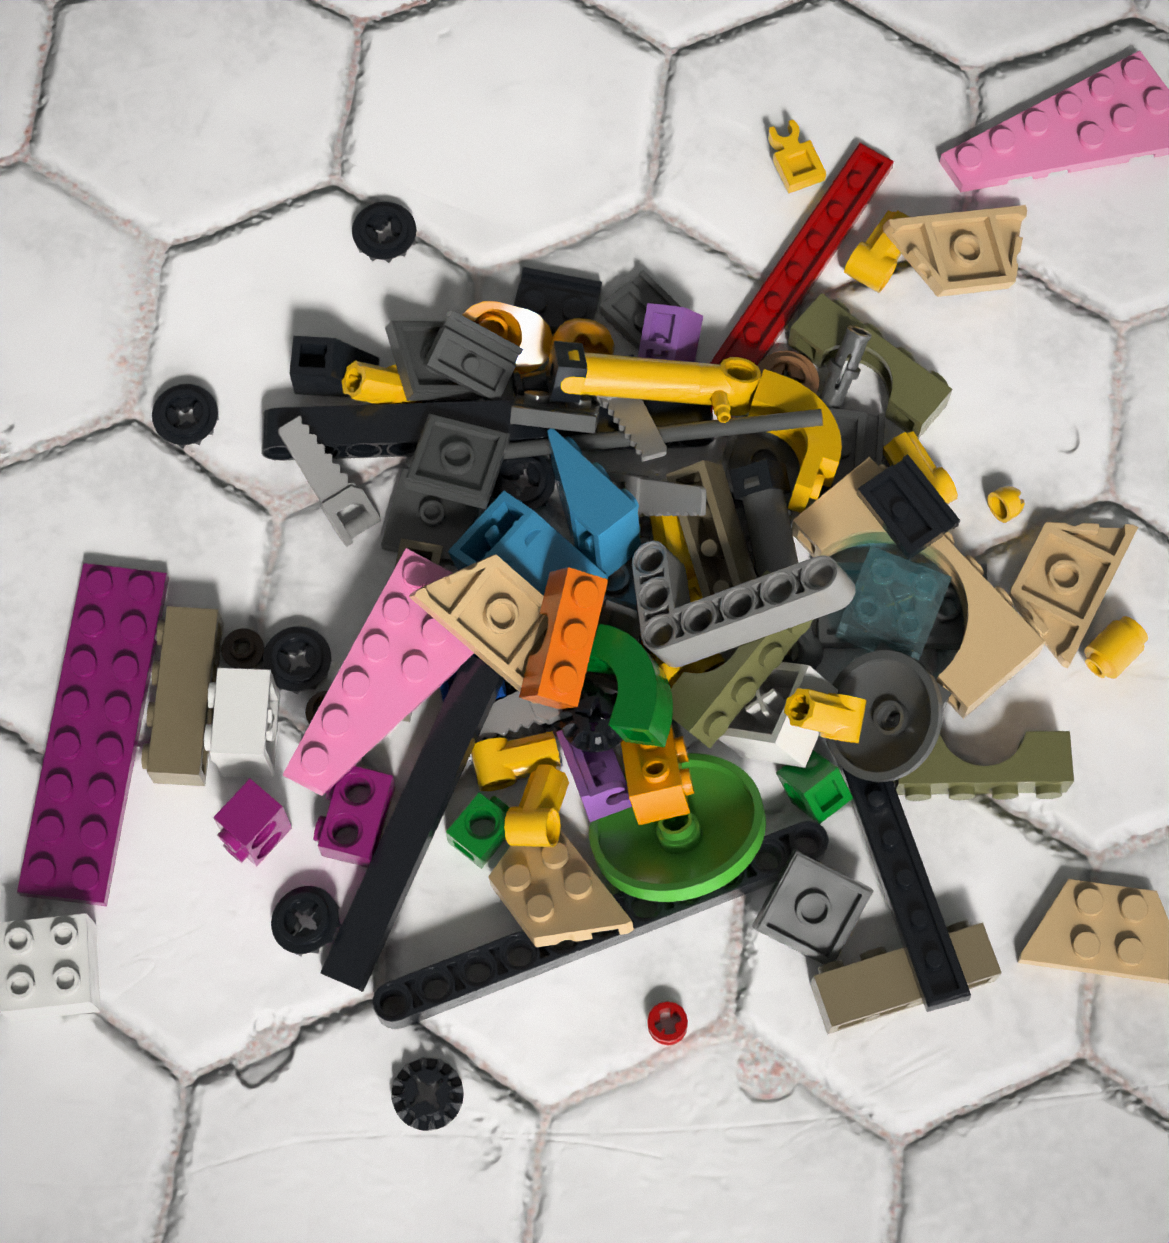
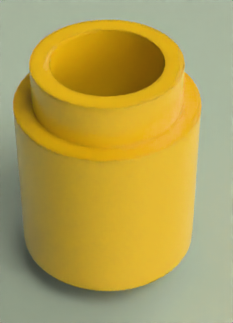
M1123 616L1120 620H1113L1084 649L1087 657L1085 663L1096 676L1116 679L1144 651V643L1148 640V635L1138 622L1128 616Z

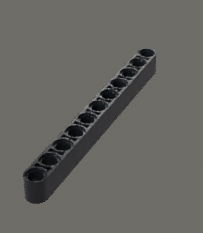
M589 397L592 399L591 404H596L594 398ZM515 400L273 408L262 413L261 454L263 457L275 461L294 460L279 436L278 430L298 416H301L302 424L309 426V434L317 436V444L325 446V454H331L332 459L406 457L407 453L415 452L429 413L509 433L510 442L548 438L547 431L550 428L510 424L511 408ZM643 400L656 426L713 420L712 405ZM600 406L599 422L595 433L618 431L619 424L613 422V416L608 415L607 408ZM555 429L561 436L590 434L586 432ZM715 437L664 443L667 448L699 447L712 443ZM627 446L598 450L636 449V447Z
M803 821L764 836L761 847L756 855L763 852L771 853L777 859V867L770 870L762 869L757 865L754 857L746 869L737 876V882L732 885H724L713 892L687 902L650 901L656 907V912L650 917H639L632 910V905L642 899L630 896L622 891L612 895L632 920L634 930L628 934L620 935L619 929H614L606 934L594 932L592 933L593 939L574 941L568 949L558 950L551 945L535 947L524 930H521L384 983L374 993L373 1009L381 1024L387 1028H404L775 883L793 848L799 850L795 841L800 837H810L815 840L818 845V851L807 855L821 862L828 847L829 839L827 832L817 822ZM518 947L526 948L532 953V959L525 966H514L507 959L511 950ZM477 963L485 964L491 970L489 977L479 983L472 982L466 977L469 967ZM436 979L445 981L449 988L442 998L431 999L424 994L425 987L430 981ZM391 996H401L406 1000L405 1009L398 1015L391 1016L382 1011L383 1003Z

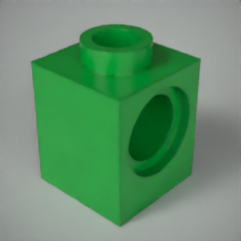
M812 750L805 768L785 765L776 772L791 803L818 824H821L853 799L838 767L814 750Z
M479 792L446 831L448 843L482 869L506 840L504 829L505 817L510 807L496 796L488 799ZM480 819H488L495 824V828L489 835L479 836L472 832V825Z

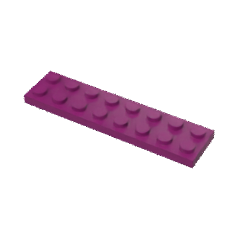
M83 563L17 893L20 896L105 907L108 905L157 646V626L159 620H162L169 583L167 573Z

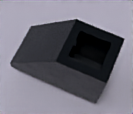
M293 336L289 374L294 393L300 395L351 397L348 394H344L342 388V379L345 376L346 367L354 361L380 366V358L336 338Z

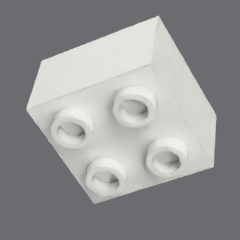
M781 662L759 687L753 699L743 707L730 723L725 734L718 739L740 757L805 768L820 732L791 726L788 716L784 713L786 699L792 696L797 688L811 689L825 694H837L838 689L810 665Z
M217 668L216 682L209 683L208 707L214 708L213 724H206L204 747L206 751H210L211 762L216 763L222 776L274 778L280 694L271 670Z
M87 913L0 923V1013L10 1021L101 1012L96 923Z

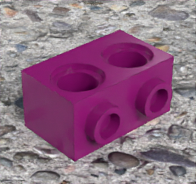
M354 766L326 792V800L331 801L326 817L319 816L313 840L318 842L317 846L321 856L369 867L380 843L396 786L392 775ZM363 786L371 791L369 797L363 802L355 803L348 799L349 792L355 787ZM345 827H352L359 831L357 838L349 844L338 843L335 840L337 833Z
M250 778L213 817L220 829L216 836L224 843L222 845L224 849L240 863H243L247 858L256 867L292 829L283 806Z

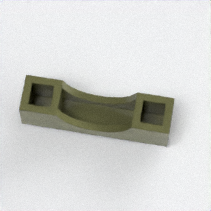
M821 293L791 326L788 345L799 354L807 357L818 368H822L828 365L830 358L836 356L848 325L857 326L868 331L872 336L867 343L860 363L876 372L886 387L888 405L885 417L907 433L914 431L919 439L946 408L953 389L948 386L947 381L939 373L927 371L915 362L914 357L909 351L902 347H895L885 340L875 326L869 323L863 324L850 314L849 309L842 302L836 299L831 300ZM848 354L846 361H849L851 354Z
M766 570L762 576L770 574V572ZM813 620L740 645L727 662L712 671L697 674L684 672L671 688L673 698L672 719L708 748H711L718 738L725 734L730 723L743 707L753 699L756 691L771 672L781 664L784 656L800 636L809 629Z
M1026 731L1014 755L1001 763L988 766L974 765L958 758L949 750L941 735H939L936 745L928 758L915 771L894 780L893 783L897 794L905 795V799L910 801L928 800L931 798V795L948 794L951 800H969L974 798L975 794H992L993 799L1008 800L1017 798L1019 796L1018 793H1035L1036 798L1039 799L1059 798L1062 796V793L1068 791L1074 782L1070 731Z

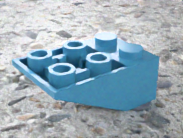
M550 428L547 433L555 483L573 546L609 577L633 558L635 551L641 546V527L638 518L639 504L627 489L623 488L620 490L610 481L608 473L597 462L590 463L582 455L579 446L573 439L568 436L563 438L555 429Z
M503 491L448 551L457 570L496 554L543 596L549 572L570 567L608 579L604 572L540 515L506 491Z

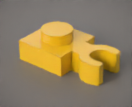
M793 119L788 121L787 130L790 134L789 136L782 137L778 135L774 126L769 127L768 134L770 145L778 151L773 155V163L788 194L825 181L826 171L811 140L799 143L800 129Z

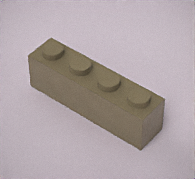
M702 460L666 474L668 482L703 486L706 489V515L678 516L702 597L704 598L756 579L757 577L723 465Z
M167 606L165 620H159L157 645L162 646L160 661H154L152 667V685L157 687L155 702H149L147 708V727L152 728L150 743H144L141 757L142 769H147V773L153 783L205 786L209 751H206L204 747V733L206 724L213 723L214 708L208 707V688L210 682H216L217 668H219L224 626L218 609Z
M965 920L947 926L969 989L995 982L1002 972L983 922L970 926L969 921ZM878 947L860 954L861 961L845 966L843 960H837L817 968L819 974L813 976L810 986L827 1035L923 1004L904 948L886 952L885 947Z

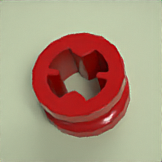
M661 1002L654 1006L649 1013L647 1020L648 1030L653 1040L659 1044L666 1046L675 1045L686 1035L688 1028L687 1014L677 1003ZM669 1012L670 1018H673L674 1015L679 1018L680 1022L675 1024V1032L673 1034H665V1028L660 1032L655 1027V1025L660 1023V1015L662 1013Z

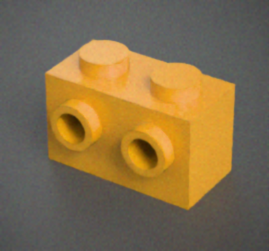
M671 724L665 747L629 743L623 740L621 747L628 794L638 825L690 814L687 795L695 794L689 768L682 769V763L689 762L684 737H675Z

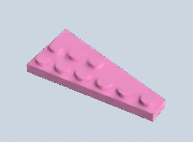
M1138 51L942 153L939 162L961 193L1005 185L1012 179L1032 176L1033 179L1047 177L1051 172L1068 170V173L1127 163L1130 158L1151 154L1154 157L1169 155V89L1142 52Z
M407 548L405 549L289 761L283 776L323 796L362 757L393 731L406 716L423 703L474 654V652L409 598L413 591L450 575L452 572Z

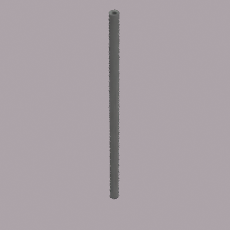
M822 409L730 418L726 423L711 420L656 427L664 442L823 426ZM620 430L568 436L576 442L581 451L630 446V439H626L624 431ZM548 438L509 442L504 459L551 455ZM415 452L406 454L408 469Z

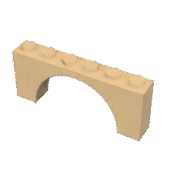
M868 457L793 519V536L812 557L821 555L830 557L839 551L862 544L886 543L896 545L857 496V489L888 467L883 464L878 466ZM946 532L942 538L921 551L920 554L934 562L946 574L953 584L962 606L964 630L960 649L947 668L938 675L936 682L952 693L948 703L964 719L1037 657L1045 641L1041 638L1043 633L1039 626L1029 617L1023 619L1012 607L1013 601L1007 592L999 586L993 587L982 576L984 571L980 564L970 555L964 557L954 546L955 541L952 535Z

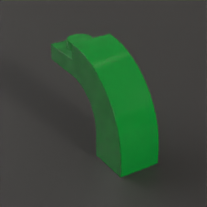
M599 624L586 671L612 674L617 678L618 693L609 726L625 742L665 747L672 723L673 698L669 682L663 670L635 638L618 628Z

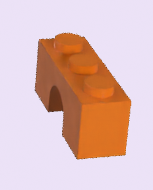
M570 567L549 572L539 613L548 616L547 633L540 650L528 658L519 698L555 709L578 707L608 579Z

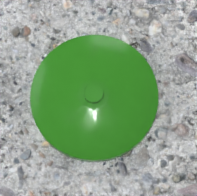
M688 753L689 762L682 763V769L689 768L695 794L687 795L690 814L638 825L633 807L590 822V846L601 873L620 891L639 899L657 902H675L697 898L713 892L732 881L752 862L761 847L766 830V814L760 792L755 782L744 770L723 758L707 754Z

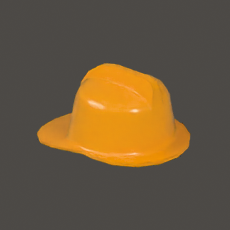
M497 301L479 302L470 306L462 314V316L524 349L515 363L514 371L518 370L520 374H525L537 370L547 361L553 336L549 325L540 315L528 309Z

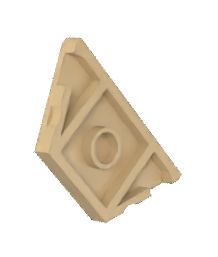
M1026 205L889 219L882 228L887 237L937 297L1009 289L1016 282L1018 270L1017 255L1021 252L1023 240L1019 235L1021 223L1027 216Z
M1045 522L1009 596L1013 601V606L1023 618L1029 617L1039 626L1043 633L1041 638L1045 641V646L1063 667L1068 669L1138 529L1137 526L1125 524L1123 528L1099 527V524L1082 523L1077 526H1071L1067 523Z
M498 555L486 557L423 586L409 595V598L515 689L519 692L521 691L528 658L530 655L536 654L544 642L548 628V616L539 614L544 596Z
M561 829L559 840L554 847L510 846L488 876L491 887L535 947L556 945L564 940L576 942L593 939L592 933L619 929V933L622 935L634 930L630 917Z
M1068 879L1030 940L1019 954L1018 963L1169 984V919L1157 891Z

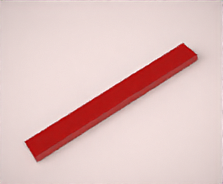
M862 143L858 144L710 362L711 364H721L724 359L739 357L747 359L758 366L767 356L892 170L893 160Z

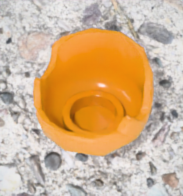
M574 318L565 321L555 331L550 345L549 358L553 341L583 343L584 352L614 355L615 344L609 330L603 324L595 320Z

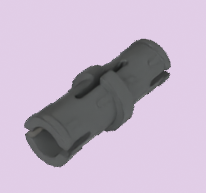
M852 325L846 327V333L836 356L830 358L827 368L830 371L821 394L818 396L828 408L842 409L843 401L852 380L858 379L861 372L858 366L872 335L860 327ZM848 354H851L850 359L846 365L845 371L843 373V376L841 378V381L837 383V380L841 374Z

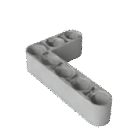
M653 540L642 544L635 551L632 558L643 644L667 666L673 668L682 667L841 610L848 606L855 595L856 586L854 581L835 560L825 555L810 558L690 602L684 564L661 542Z

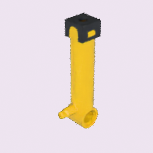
M553 341L546 371L550 401L580 403L581 394L712 405L714 414L721 423L728 422L731 415L742 416L750 411L761 378V371L757 365L739 357L724 359L721 364L598 354L584 352L583 343Z

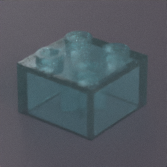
M870 546L855 583V595L844 610L835 637L872 652L882 642L894 651L907 654L919 661L952 577Z

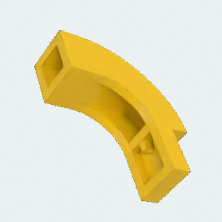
M764 369L748 416L822 409L823 426L768 431V433L776 435L788 443L797 455L800 471L788 509L802 513L807 506L809 498L818 500L822 485L831 487L841 457L842 442L840 430L830 409L814 392L789 377Z

